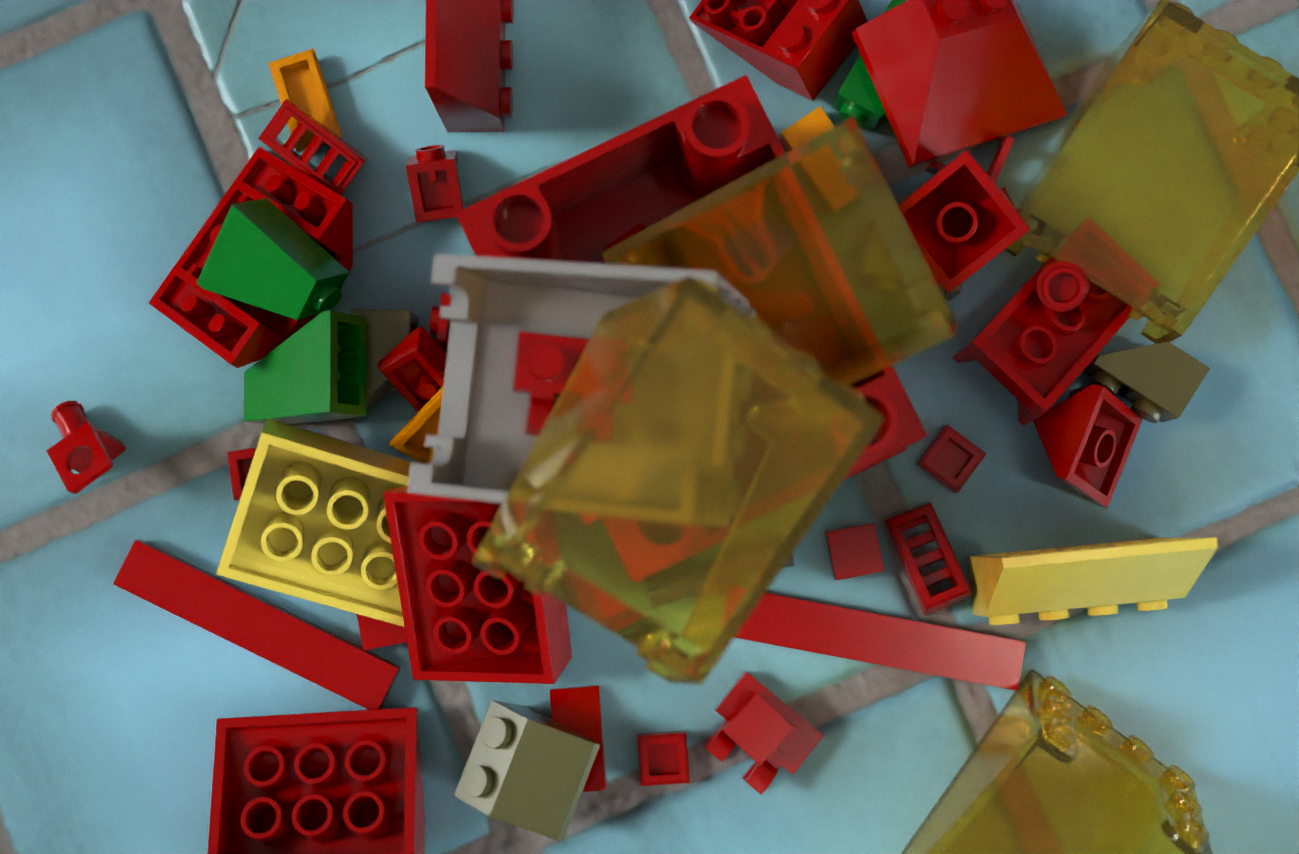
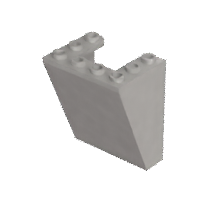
M435 253L431 283L450 286L449 295L451 296V305L441 306L440 318L451 321L438 436L426 435L425 446L434 448L433 461H430V465L411 463L407 493L685 524L727 525L728 514L735 515L739 502V481L732 480L734 457L742 456L745 444L744 423H738L740 400L748 399L751 387V368L744 365L746 343L754 342L757 329L756 309L750 308V301L716 271ZM519 331L635 344L630 402L628 404L612 403L613 418L610 440H607L606 443L583 441L587 400L555 396L552 433H549V437L525 434L530 394L513 392Z

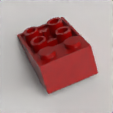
M702 0L689 16L692 23L775 83L811 101L815 100L856 45L851 33L855 28L868 22L859 0Z

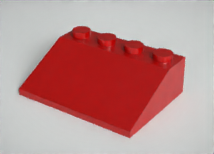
M426 0L425 89L447 132H504V117H512L513 93L512 87H505V70H513L512 40H505V23H513L514 21L513 0Z
M408 486L387 489L383 492L413 680L554 684L572 658L554 509L407 493Z
M416 707L217 718L207 854H424L425 814L419 720Z

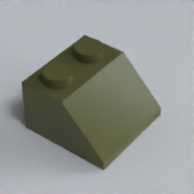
M491 700L454 796L489 817L557 841H563L601 744L527 706Z

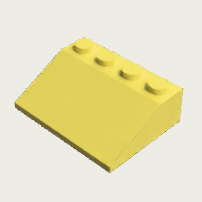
M267 418L216 575L404 627L383 492L387 489L408 486L410 465L414 462Z
M1217 537L1152 538L967 556L970 588L972 590L973 615L989 617V625H1006L1020 623L1019 614L1038 612L1039 620H1058L1069 618L1068 609L1087 607L1089 616L1119 613L1118 604L1136 603L1137 611L1168 609L1167 600L1185 598L1218 549Z

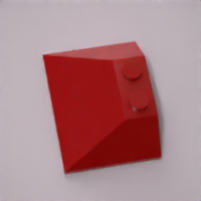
M907 0L855 28L851 33L909 168L1062 119L1067 115L1017 0Z
M260 147L257 148L148 302L236 368L261 360L319 314L295 320L205 290L197 284V280L232 204L267 198L344 268L350 271L353 267V204L343 196Z

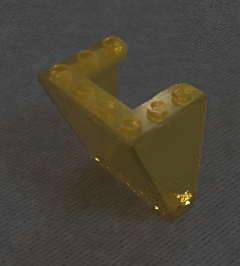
M1159 0L1112 53L1100 70L1016 208L1031 229L1004 251L1015 257L1023 245L1038 251L1035 259L1042 263L1050 257L1057 261L1073 262L1082 268L1089 281L1132 306L1133 308L1128 316L1136 321L1142 317L1148 318L1140 333L1141 335L1156 344L1167 341L1171 342L1181 337L1299 172V78L1284 70L1278 61L1269 57H1262L1239 43L1233 34L1224 30H1218L1194 16L1188 7L1169 0Z
M853 116L650 224L601 253L606 262L605 264L716 271L750 301V308L756 309L757 329L754 342L746 343L744 365L751 368V387L748 399L740 400L738 423H744L745 434L953 337L957 326V321Z
M691 276L685 277L603 314L471 563L497 579L502 578L507 569L515 577L525 580L527 582L525 588L534 593H549L638 647L636 655L649 660L646 668L668 682L702 684L875 435L884 416L867 405L864 396L859 391L850 386L838 384L819 370L818 363L811 356L801 351L790 349L771 335V329L763 321L753 316L742 314L724 301L721 292L715 286L701 279H694Z
M1031 669L1020 683L1018 691L1015 690L901 854H1212L1209 843L1210 835L1205 828L1201 814L1203 810L1198 803L1195 792L1196 785L1191 777L1179 767L1171 765L1168 768L1154 758L1152 750L1138 737L1129 735L1127 738L1114 729L1111 720L1098 708L1092 705H1088L1086 708L1071 697V692L1061 681L1050 675L1044 678Z

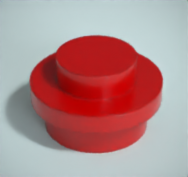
M1056 261L1047 265L1040 272L1036 281V292L1040 301L1049 309L1059 312L1069 311L1078 307L1086 298L1089 288L1085 272L1078 265L1070 261Z

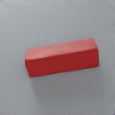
M420 326L377 363V368L410 405L419 412L444 385L447 354L425 328Z

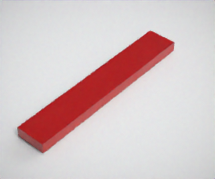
M143 540L134 541L113 582V585L368 710L382 708L401 669L400 666L368 650L363 651L362 647Z
M733 587L724 634L734 638L1016 691L1019 688L1026 642L1022 640L739 587Z

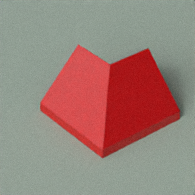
M968 150L961 153L885 215L948 293L1031 229L1001 188Z
M1092 384L1071 390L1067 400L1049 409L1045 414L1033 420V423L1057 478L1098 506L1108 508L1142 418L1104 386Z

